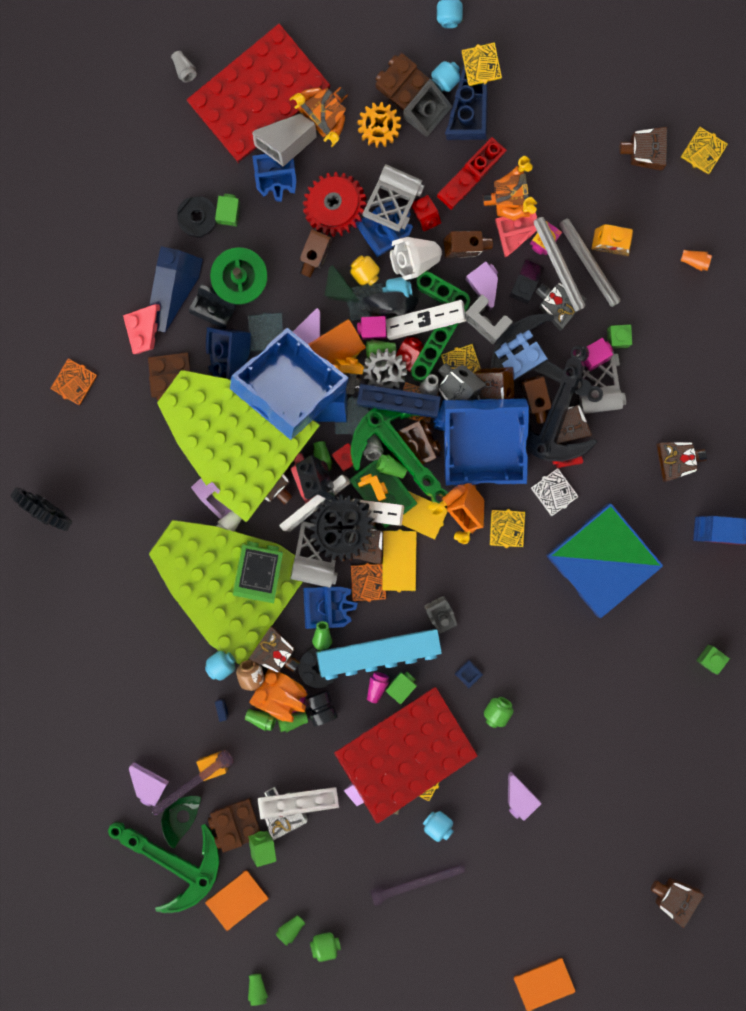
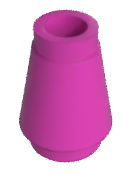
M374 672L370 676L367 694L368 701L378 703L389 684V676L381 672Z

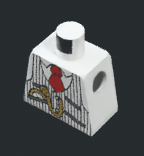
M275 787L265 792L266 797L279 795ZM305 813L267 818L265 820L270 835L275 840L307 823L308 818Z

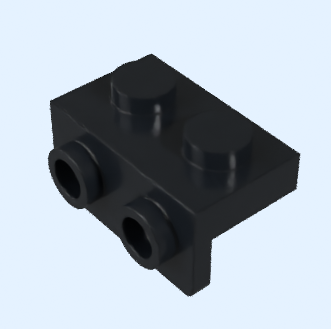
M200 284L198 294L189 308V313L226 329L235 312L236 304L224 301L212 287Z
M311 455L296 464L306 499L316 495L327 500L335 497L334 484L329 477V467L325 461H321Z

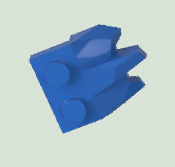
M267 154L252 156L256 188L263 197L270 191H273L275 200L282 202L283 190H289L290 193L295 194L296 173L293 158L286 165L282 166Z
M392 201L383 204L385 211L395 209ZM377 207L372 213L377 215L382 213L380 207ZM397 213L388 216L391 222L399 223L400 218ZM366 217L362 218V222L357 221L355 223L377 257L395 247V245L392 246V241L408 237L413 228L411 224H407L405 230L401 229L398 232Z
M344 587L303 588L306 629L316 628L317 623L321 621L327 622L329 628L344 627L352 621L351 617L346 615V612L356 610L358 603L346 600V596L350 595L351 589Z

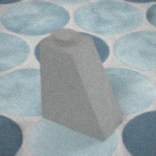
M302 114L292 116L252 132L254 145L282 166L286 165L317 138L315 123L312 119L306 118Z

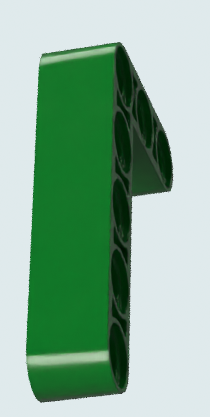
M427 271L417 277L416 286L422 293L442 304L455 302L456 298L461 297L466 301L464 306L466 312L470 303V297L467 293ZM422 278H429L431 284L428 287H424L421 285L420 280ZM439 288H446L449 294L445 297L440 296L437 292ZM459 323L433 330L412 367L411 375L415 381L422 382L430 375ZM438 332L444 333L446 340L443 342L437 341L435 334ZM429 349L434 350L436 357L428 359L425 356V352ZM423 367L426 370L425 376L418 377L415 374V369Z

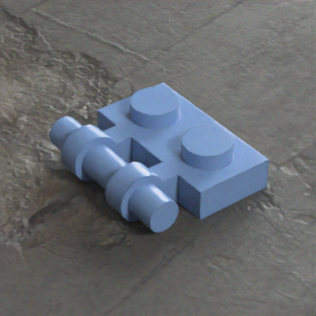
M530 330L523 334L519 333L516 335L517 338L509 343L505 342L501 345L500 349L495 351L498 358L505 354L508 357V360L503 362L502 365L504 367H513L514 380L548 360L538 342L529 345L527 340L533 337ZM522 345L524 350L514 355L511 350Z

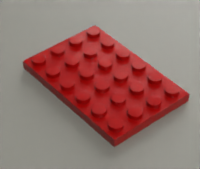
M278 24L191 95L187 102L239 163L257 148L254 145L253 131L300 113L298 108H294L297 106V102L294 99L290 101L292 96L306 89L318 87L322 90L329 89L330 84L283 27Z
M433 687L334 752L376 823H380L477 757L476 752L436 687Z

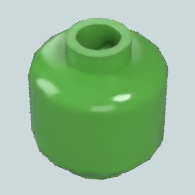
M498 697L490 700L483 713L487 719L486 723L496 728L497 726L505 727L514 711L509 700L504 697Z
M331 932L315 935L313 941L310 942L313 958H317L319 962L335 959L337 951L341 950L339 938H334Z

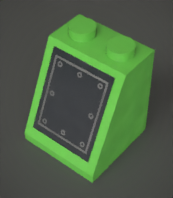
M247 541V544L242 543L232 589L233 596L274 604L283 552L279 551L278 546L267 545V548H264L254 541Z

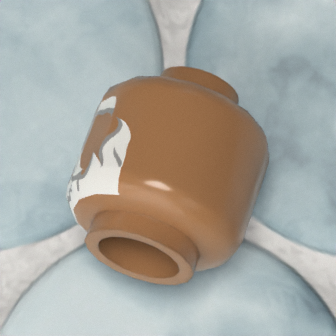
M246 660L236 670L237 679L242 689L254 691L263 685L265 678L260 664Z

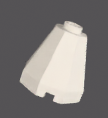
M411 237L392 241V246L395 245L394 250L390 251L393 271L396 275L401 274L404 280L420 276L440 262L442 250L436 242Z

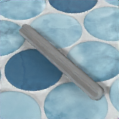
M544 217L535 219L534 225L574 310L579 311L583 309L585 303Z
M568 218L563 220L559 224L561 230L611 307L617 305L620 302L617 293Z

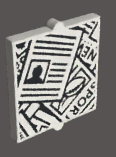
M558 468L548 476H543L541 481L531 487L551 516L562 508H567V505L578 497Z

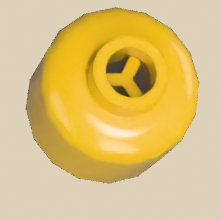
M361 255L351 263L350 273L360 285L369 284L371 286L379 279L377 275L380 268L370 256L363 257Z

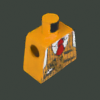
M604 224L595 229L591 249L629 256L633 230Z

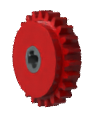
M337 172L334 173V177L327 173V178L325 179L319 176L320 181L318 183L313 181L315 186L313 188L308 187L310 194H304V197L308 200L303 202L304 207H306L303 210L305 215H307L305 217L306 220L310 222L312 228L316 227L317 232L320 233L323 230V234L326 236L329 232L333 237H335L336 232L343 236L344 230L350 233L351 226L355 229L357 228L356 221L362 222L360 217L364 212L362 208H365L367 205L364 202L367 198L365 194H362L364 192L363 188L359 187V182L354 181L352 176L347 179L345 173L341 177H339Z

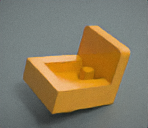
M347 357L346 360L335 359L334 366L342 373L363 374L364 367L358 362V359Z
M372 474L360 478L359 488L371 484L378 501L386 499L385 494L388 491L384 482L379 483L377 475L372 477Z

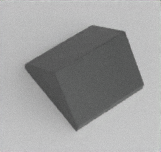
M429 79L405 108L403 119L424 136L428 137L453 106L435 83Z

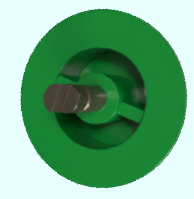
M241 247L231 248L221 253L214 261L210 274L211 284L217 295L224 301L232 304H246L255 300L263 292L267 283V269L261 257L254 251Z

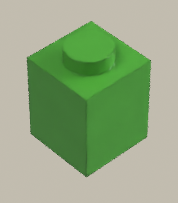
M224 194V196H218L215 217L217 224L237 227L240 201L235 195Z
M615 325L607 329V338L612 349L629 348L632 345L631 325Z
M707 645L696 661L712 673L718 675L730 658L714 646Z
M400 671L385 691L399 704H402L416 688L417 685L414 683L416 679L409 672L404 674Z
M260 831L248 836L251 857L257 867L276 862L274 842L268 831Z

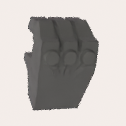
M441 596L438 600L435 599L431 603L424 605L432 624L440 634L457 626L454 613L445 596Z

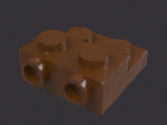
M401 53L399 56L394 55L388 63L390 67L386 72L382 70L375 80L377 81L376 89L404 111L429 78L417 69V65Z
M189 353L148 358L151 397L159 401L181 370L191 372Z
M421 420L397 431L422 465L441 456L439 453L442 451L441 446L437 440H433L431 436L433 429L429 422L425 423V420ZM393 455L394 459H395L396 461H398L400 464H402V463Z
M250 798L213 810L210 813L211 817L208 818L211 830L215 829L217 834L214 837L218 849L221 848L223 852L241 847L249 842L248 836L261 831Z

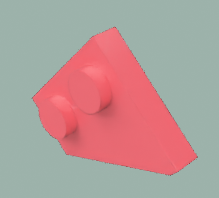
M536 212L534 214L530 213V217H521L516 221L505 217L495 219L504 257L512 254L537 232L534 225V220L537 219Z
M155 304L123 315L133 354H140L154 349L155 333L157 332L158 325L155 321L157 311H160V305Z

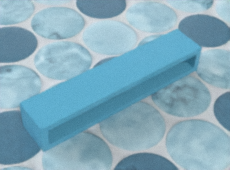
M437 629L316 652L320 676L325 677L326 680L338 678L337 674L345 673L346 676L358 674L357 670L365 669L366 672L378 670L377 666L385 665L386 668L398 666L397 662L405 661V664L416 663L418 658L425 657V660L436 659L438 654H442Z

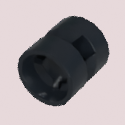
M328 690L304 699L307 710L312 712L310 718L314 727L338 718L334 706H330L332 700Z

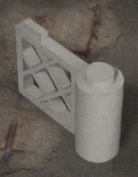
M386 164L362 216L398 232L401 229L405 230L410 219L407 217L416 196L421 197L424 190L423 180ZM379 189L388 191L390 197L380 199L378 195ZM404 198L409 202L407 205L399 207L396 199ZM392 201L395 209L385 211L382 203ZM379 205L382 213L376 215L369 212L371 207ZM397 213L400 218L399 223L391 222L388 216Z
M614 350L612 352L613 356L610 359L611 364L606 369L602 365L598 367L604 372L598 380L589 374V370L587 372L583 370L584 376L582 378L584 379L587 376L595 382L594 386L599 385L603 390V398L599 402H591L587 396L582 397L579 395V405L583 414L623 409V405H626L625 393H621L616 366H620L619 356L614 354ZM605 374L613 378L614 386H605L600 382ZM597 390L592 392L593 398H597L599 396V392Z
M302 521L290 579L330 588L332 584H336L338 573L334 572L336 560L331 558V563L322 561L319 556L321 552H316L311 545L317 539L312 538L308 540L304 535L305 528L310 529L315 524ZM326 527V530H335V529H336V528ZM305 546H308L313 553L308 558L300 556V551Z

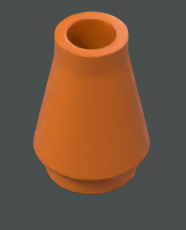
M684 250L681 262H685L700 271H708L712 255L703 251Z

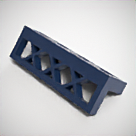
M360 384L357 405L437 418L441 397Z

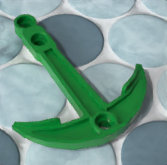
M376 408L370 410L362 418L353 433L350 455L354 470H359L362 454L368 444L367 441L372 435H376L411 473L414 481L427 496H431L432 502L440 503L437 501L436 496L443 498L448 492L441 488L440 482L428 468L421 464L390 424L391 421L398 417L402 420L419 415ZM371 419H376L378 423L373 424L371 422ZM427 480L429 482V486H425L423 484V481Z
M114 822L108 828V834L112 839H119L120 843L138 854L142 853L190 884L184 894L180 893L171 901L155 908L156 912L174 913L190 908L204 898L214 885L218 874L220 858L214 835L206 824L201 825L203 832L202 854L204 858L200 867L150 842L147 837L137 831L125 828L121 822ZM113 828H117L119 830L118 835H115L113 833ZM131 838L136 839V845L130 843ZM205 879L207 885H202L200 880Z

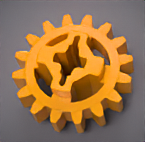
M383 102L380 103L379 107L372 103L371 109L367 106L365 107L366 114L360 113V117L363 120H358V125L362 126L358 128V132L364 133L362 140L368 139L369 146L374 142L376 148H378L379 143L386 147L387 141L394 143L393 136L398 138L399 133L396 130H401V125L397 123L400 122L401 118L395 117L397 114L396 109L390 111V104L385 108L383 107ZM369 118V120H370V122H371V125H369V126H368V129H367V128H366V122H367V119ZM392 121L393 127H392V130H391V132H390V131H389V128H388L387 126H388V125L390 124V122ZM377 122H378L379 124L383 123V127H382V128H381L380 126H377V127H376V123H377Z

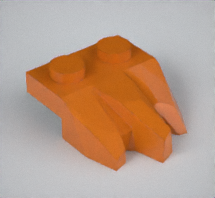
M268 669L264 676L263 685L256 689L249 702L252 706L269 713L281 721L293 722V711L305 712L306 705L301 703L299 699L306 697L308 694L302 685L287 675Z

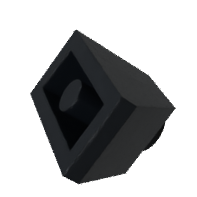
M525 260L509 297L528 304L544 267Z

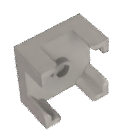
M482 294L467 310L465 318L491 344H494L513 321L507 316H503L493 326L488 318L481 316L480 314L485 310L489 302Z

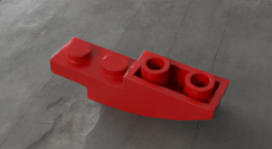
M491 137L459 173L438 193L437 197L452 210L473 190L507 150Z

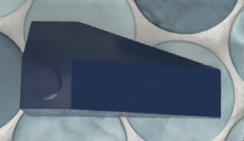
M161 246L149 305H160V311H157L155 321L158 324L157 331L166 333L180 307L199 280L203 263L202 258Z
M207 327L206 354H210L211 365L208 366L209 373L216 377L231 380L232 375L247 362L250 353L251 332Z

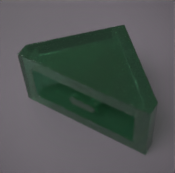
M333 265L330 266L325 296L330 300L359 302L360 300L338 269Z

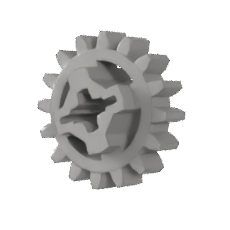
M386 348L385 352L382 353L380 349H377V355L371 352L370 359H365L366 365L363 366V372H365L364 379H369L368 385L374 384V386L393 389V386L399 388L400 382H404V376L407 375V369H405L406 362H401L402 355L396 357L395 350L392 353H388V348Z

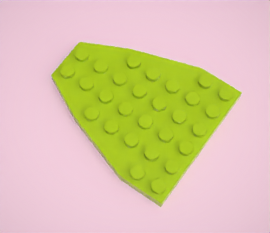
M181 370L157 404L177 444L207 486L213 482L220 490L218 494L214 491L212 495L247 522L319 428L320 424L315 420L311 421L290 440L230 389V379Z
M172 520L149 553L170 593L207 642L225 654L230 652L239 665L249 659L264 635L302 584L301 581L290 579L295 555L283 546L218 526ZM247 541H254L264 548H267V545L278 546L279 551L283 552L274 604L233 596L232 589L242 543L247 544Z

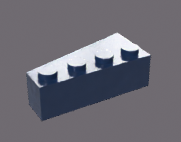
M464 65L450 120L445 132L446 139L487 140L488 82L487 84L480 83L469 86Z

